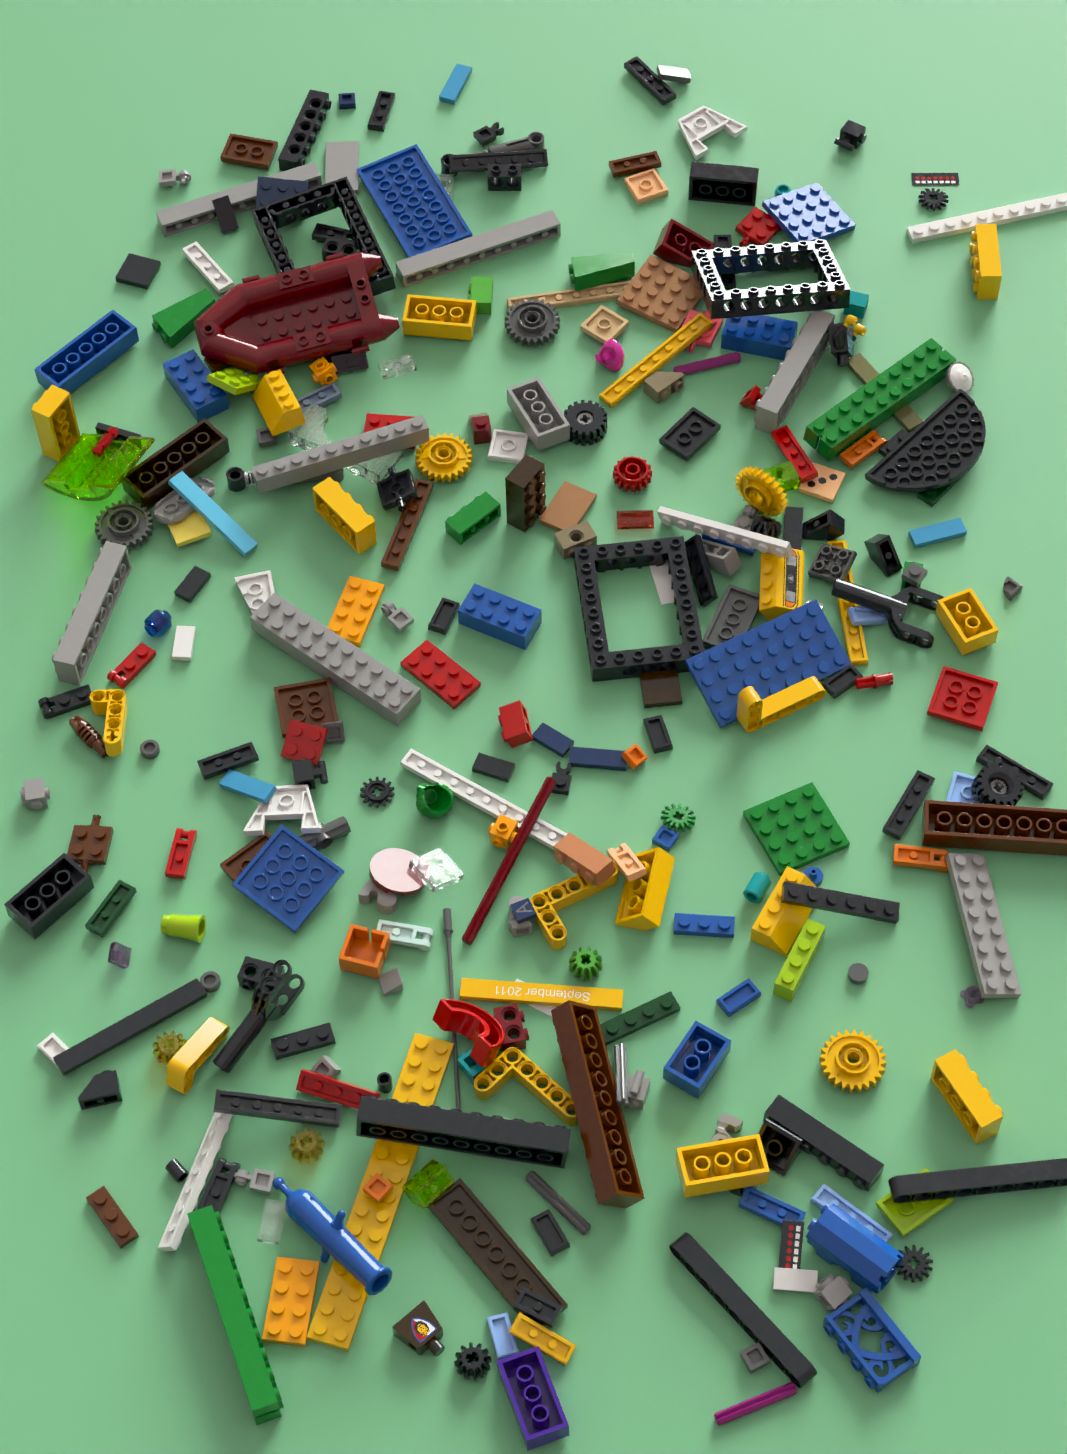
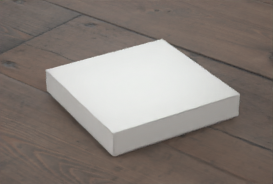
M494 429L488 452V460L518 464L526 453L529 440L527 433Z

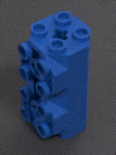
M825 1204L820 1212L822 1215L818 1220L813 1219L807 1228L809 1230L806 1235L807 1242L815 1247L816 1254L827 1263L839 1265L851 1276V1281L862 1289L867 1288L869 1291L878 1294L897 1272L895 1271V1265L897 1264L900 1267L904 1255L835 1204Z

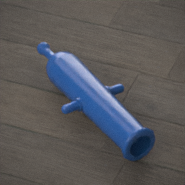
M281 1177L274 1179L273 1187L280 1190L287 1198L285 1210L288 1216L322 1247L321 1262H328L331 1255L365 1287L368 1295H376L388 1286L392 1279L391 1269L383 1267L344 1226L345 1211L339 1210L335 1217L312 1192L305 1189L292 1191L285 1185V1181Z

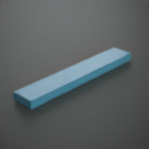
M183 471L169 480L168 484L243 556H246L257 547L258 543Z

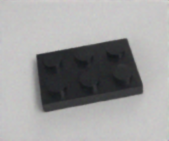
M692 407L659 439V444L685 461H688L721 429V424Z

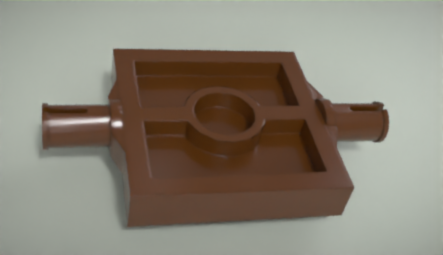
M93 815L91 825H74L67 856L75 863L80 864L81 868L87 873L91 865H106L114 832L112 827L99 826L100 815Z

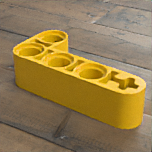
M119 689L95 690L90 694L92 712L96 715H106L103 736L107 755L115 757L123 752L128 713L126 694L123 690Z
M210 1017L170 1060L167 1066L166 1085L184 1095L188 1093L194 1081V1073L226 1039L230 1027Z

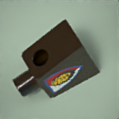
M424 1300L392 1327L393 1335L418 1355H422L429 1349L435 1356H438L445 1349L444 1345L439 1341L443 1337V1329Z

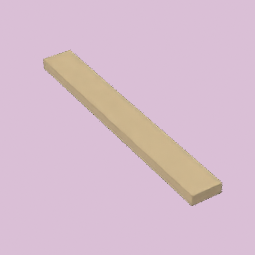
M631 281L604 284L580 291L569 289L507 298V305L510 310V306L515 307V302L521 304L522 299L527 302L528 298L531 301L537 298L538 302L544 299V304L550 302V307L555 306V309L612 301L619 298Z

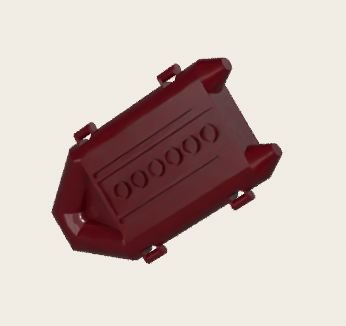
M343 252L326 256L327 261L264 278H260L259 274L243 278V283L234 285L194 321L201 355L256 374L265 372L269 374L279 369L285 374L284 367L348 350H352L353 355L370 351L368 345L385 341L400 328L397 317L378 313L369 278L383 266L381 257L364 252L344 256Z

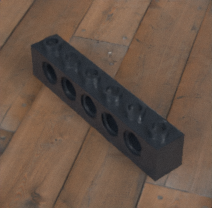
M310 89L278 158L280 171L305 165V159L310 155L311 146L315 144L316 135L320 133L321 124L325 121L326 113L331 108L332 102L329 100V93Z

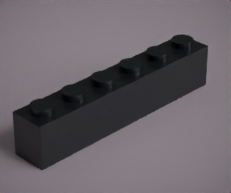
M778 1095L765 1111L763 1122L767 1118L802 1139L801 1149L805 1153H811L816 1156L820 1163L826 1166L829 1165L835 1169L838 1175L853 1181L857 1188L869 1191L882 1174L883 1163L781 1095Z

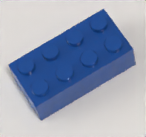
M765 315L727 318L722 332L721 348L784 361L787 350H791L793 340L796 338L798 322Z
M194 349L163 363L165 378L197 422L204 418L207 420L229 409L226 392L206 381L208 374H211V372Z
M475 583L458 609V624L526 650L542 623L541 609Z

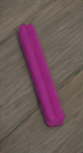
M733 352L675 366L673 372L687 375L740 362L741 356L739 352Z
M789 1382L716 1412L714 1419L717 1425H723L796 1395L797 1388L793 1382Z

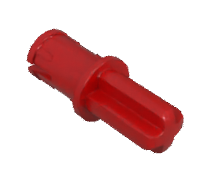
M891 672L881 675L872 674L869 677L857 678L855 686L858 690L871 687L877 689L878 686L893 685L894 681L891 680H894Z

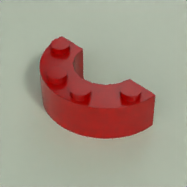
M440 999L432 1020L441 1030L456 1032L472 1040L474 1046L470 1056L482 1068L491 1065L495 1061L504 1039V1030L501 1024L491 1014L473 1004L454 999Z

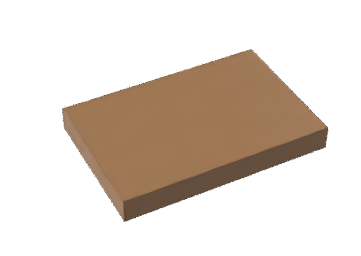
M564 481L539 518V523L556 531L579 524L596 500L597 494Z

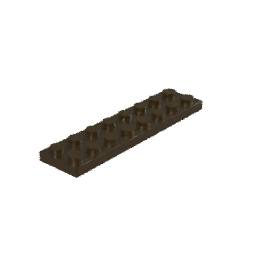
M461 1178L427 1203L430 1211L512 1308L523 1287L562 1306V1311L568 1308V1304ZM534 1320L535 1322L539 1323L540 1325L545 1326L544 1324H542V1323H540V1322Z

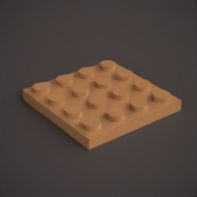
M650 255L619 296L616 304L676 333L682 327L690 309L694 310L699 304L702 295L694 275Z

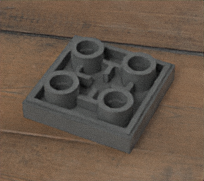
M822 543L808 575L809 577L835 583L837 578L845 580L857 553L856 551Z

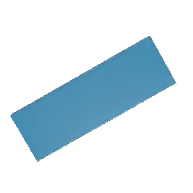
M456 64L439 95V101L455 104L472 73V67Z
M956 518L909 530L908 535L914 548L966 536L967 530L961 518Z
M230 769L219 782L220 787L265 804L268 803L277 790L275 785Z

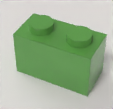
M472 276V283L468 284V294H471V296H468L467 300H476L477 314H492L493 277Z

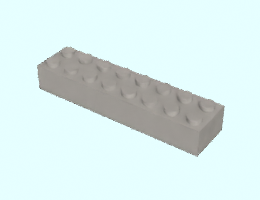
M817 310L808 315L806 325L800 329L799 337L793 340L792 348L787 350L784 362H780L777 374H773L769 387H765L762 399H758L755 405L757 410L754 421H756L755 429L771 435L772 431L780 428L830 343L829 324H834V314Z
M106 541L103 548L99 550L98 560L93 563L92 573L86 579L85 589L79 595L77 606L73 608L72 618L66 624L64 636L60 637L59 647L52 655L55 673H57L58 680L61 682L81 685L132 568L126 545Z

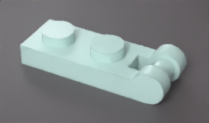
M379 919L376 929L390 933V941L393 944L416 947L423 951L430 950V939L433 938L434 930L431 928ZM417 935L422 936V939H417Z

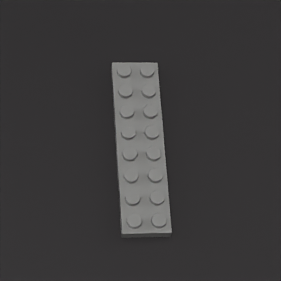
M948 853L945 859L981 998H1019L1021 990L984 854Z

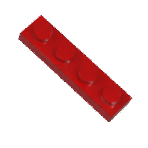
M787 425L771 432L772 439L801 483L818 477V471Z
M305 1069L301 1070L296 1087L298 1091L358 1110L361 1096L372 1095L379 1099L381 1094Z

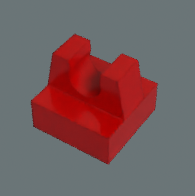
M757 385L749 389L739 404L744 408L748 406L756 410V401L762 399L761 389Z

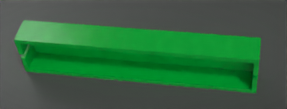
M930 338L807 425L803 440L814 449L818 446L817 452L829 462L889 419L905 405L910 404L946 378L950 364H953L954 361L956 362L957 359L948 351H942L943 347Z
M212 1205L187 1213L256 1425L282 1416L280 1409L284 1408L219 1211L214 1212Z

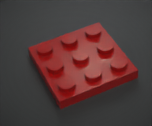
M943 666L927 715L983 731L998 682Z

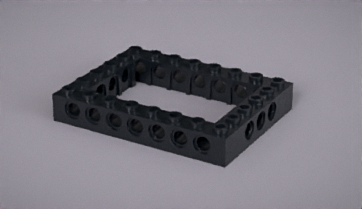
M347 176L251 210L256 228L278 274L295 268L292 259L289 258L287 247H284L282 236L278 234L277 229L339 207L354 240L358 243L359 251L381 257L383 266L369 278L373 296L396 288L394 275Z
M817 239L815 241H799L796 243L783 242L781 244L767 243L765 245H749L747 247H717L710 250L698 249L691 253V271L711 319L849 308L850 287L826 240ZM814 267V273H817L818 281L821 282L813 284L802 283L800 285L786 284L777 287L767 286L765 288L751 287L749 289L726 291L720 275Z
M684 536L574 547V566L592 682L639 677V673L675 669H677L678 673L689 672L684 663L685 660L704 652ZM666 560H668V573L671 574V589L674 591V605L676 604L677 608L676 618L679 620V635L682 636V644L609 652L596 572L602 573L607 570L616 569L621 571L626 568L636 567L640 569L653 565L658 567L663 566Z

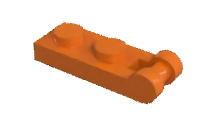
M872 430L840 453L839 459L853 469L879 450L887 440L884 437L881 438L878 432Z
M895 844L893 865L947 872L948 867L945 856L949 851Z

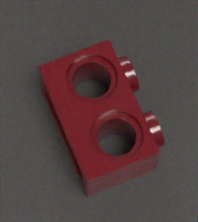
M517 1003L493 1008L494 1018L501 1024L504 1030V1039L501 1044L502 1053L510 1047L519 1050L526 1049V1041L529 1040L527 1028L523 1029L522 1025L525 1022L523 1010L519 1011ZM507 1017L514 1018L511 1021L505 1020ZM512 1035L518 1036V1038L511 1039L509 1037Z

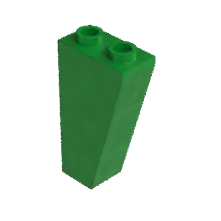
M633 252L571 257V264H568L571 285L574 284L575 291H580L635 276Z
M205 288L152 315V327L156 333H160L161 339L165 344L168 343L171 348H174L195 330L194 321L215 303V299Z

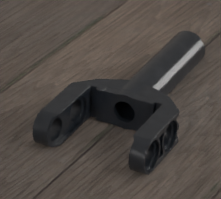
M840 578L836 579L831 591L832 596L885 614L889 629L896 639L921 648L932 647L934 637L929 631L906 624L902 620L908 602L935 611L937 603L934 602L943 599V596L913 585L902 589L897 595L890 597Z
M286 960L276 961L257 985L253 993L250 1012L214 1058V1064L224 1072L230 1073L266 1023L277 1020L285 1015L305 987L304 979L298 974H292V967ZM287 965V972L279 975L277 973L278 967ZM293 979H299L300 985L295 989L291 988L290 982ZM273 981L275 988L270 992L265 991L266 983ZM281 995H287L288 1001L284 1005L278 1004V998Z

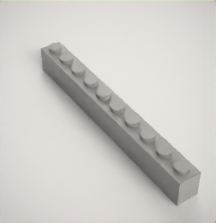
M314 162L267 176L271 178L308 181V190L322 185L321 175ZM257 180L156 211L157 222L164 237L217 221L218 219L211 200L226 195L229 196L234 215L255 209Z
M553 210L543 212L395 262L396 274L405 288L560 236L561 223Z
M423 415L312 448L251 467L253 482L258 494L429 442V428Z

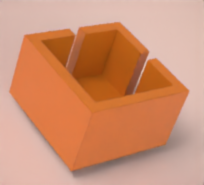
M351 924L339 955L340 970L379 979L384 966V960H386L391 946L390 933L372 929L371 942L369 941L370 936L367 927Z

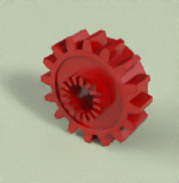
M624 457L621 461H617V465H614V484H618L619 489L624 487L625 492L628 489H631L632 493L635 492V489L641 491L642 487L647 488L648 483H651V465H647L646 460L640 457Z

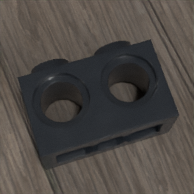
M489 164L488 191H522L521 164Z
M327 236L322 248L323 261H327L326 256L343 252L344 256L360 252L357 241Z
M245 956L237 976L239 986L245 990H255L274 963ZM282 965L277 969L279 975L285 974L284 966ZM251 973L255 974L252 977H248V975ZM273 981L267 982L265 985V991L268 992L275 988Z

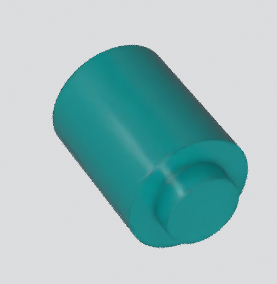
M755 872L743 891L744 897L753 903H760L772 883L769 875L764 872Z

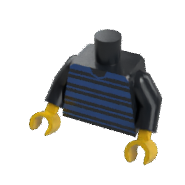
M848 315L845 323L829 324L831 354L837 358V365L841 367L847 366L848 357L853 356V342L857 339L856 336H864L867 331L865 326L855 325L858 318L853 315ZM849 325L855 326L854 330H852L849 327Z

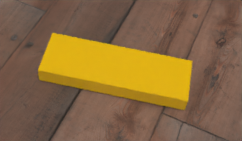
M520 1312L508 1332L533 1348L538 1346L540 1352L564 1366L567 1365L576 1348L575 1344Z

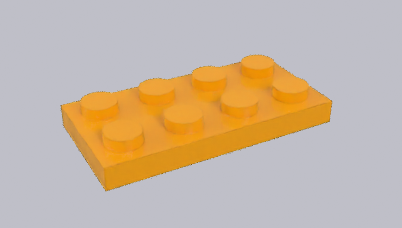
M349 576L327 628L353 645L360 647L385 590V585Z
M277 1256L262 1335L263 1342L306 1347V1336L309 1331L320 1261Z

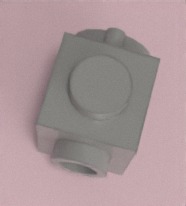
M44 779L24 780V787L20 788L22 805L27 804L28 810H40L48 807L47 800L51 799L49 788H46Z
M830 1273L816 1284L817 1290L813 1294L826 1310H834L849 1301L847 1297L853 1292L845 1278L839 1275L833 1276Z

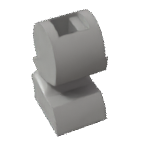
M371 880L367 881L358 894L359 903L369 904L372 898L376 897L378 911L381 913L392 914L397 910V896L395 893H385L376 887Z
M513 896L508 901V926L513 937L533 934L531 922L528 920L518 924L510 909L511 904L524 900L521 896Z
M723 1113L717 1119L716 1133L712 1137L711 1142L732 1139L726 1131L734 1134L740 1132L743 1128V1121Z

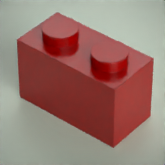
M518 700L499 707L500 715L498 720L500 725L503 726L501 735L504 742H508L514 748L533 741L527 709L522 702Z

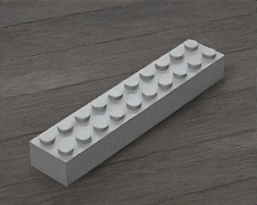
M273 593L250 616L251 629L322 677H330L331 683L394 725L398 726L421 702V689L276 593Z

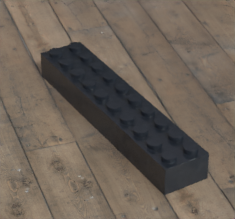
M372 1095L361 1096L356 1136L563 1169L565 1168L571 1129H567L562 1125L548 1126L542 1122L529 1123L518 1118L510 1120L504 1119L499 1115L484 1116L479 1112L465 1113L459 1109L446 1110L436 1105L427 1107L421 1106L416 1102L402 1103L396 1099H378V1097Z

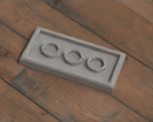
M359 141L326 142L325 184L347 176L354 193L359 194V174L356 170L359 168Z

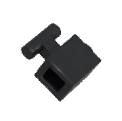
M848 119L840 130V138H836L834 144L849 151H853L854 148L857 149L866 140V127Z
M301 759L292 762L295 785L308 784L309 790L316 789L314 779L320 778L321 784L328 783L325 761H319L318 768L312 769L311 759Z

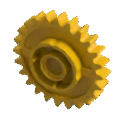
M437 433L435 438L430 435L429 442L419 445V448L416 449L415 461L418 472H422L423 477L428 475V480L434 478L435 483L438 480H441L442 483L448 480L451 483L452 478L458 480V476L464 477V472H469V467H472L473 455L469 444H465V439L460 440L459 435L453 438V433L449 436L446 433L443 436Z
M750 466L749 468L745 467L737 474L735 484L738 485L736 489L740 491L739 495L744 497L743 501H747L748 506L751 504L757 508L759 514L763 512L766 517L768 515L771 517L775 515L777 517L788 506L786 504L788 500L785 498L787 494L783 493L785 489L779 486L781 483L776 482L775 477H770L769 472L765 474L763 469L759 471L757 467L753 469Z
M846 1029L844 1035L838 1031L837 1038L831 1035L830 1042L825 1041V1048H821L822 1055L819 1058V1061L822 1062L820 1063V1069L824 1070L823 1076H829L828 1083L835 1082L834 1088L841 1086L842 1092L848 1088L850 1094H852L853 1089L861 1093V1088L869 1091V1085L875 1087L876 1081H881V1075H884V1067H886L887 1063L884 1060L886 1054L881 1053L883 1046L877 1047L878 1040L871 1041V1034L865 1037L864 1031L857 1034L855 1029L852 1034H849ZM854 1059L857 1063H851L848 1060Z

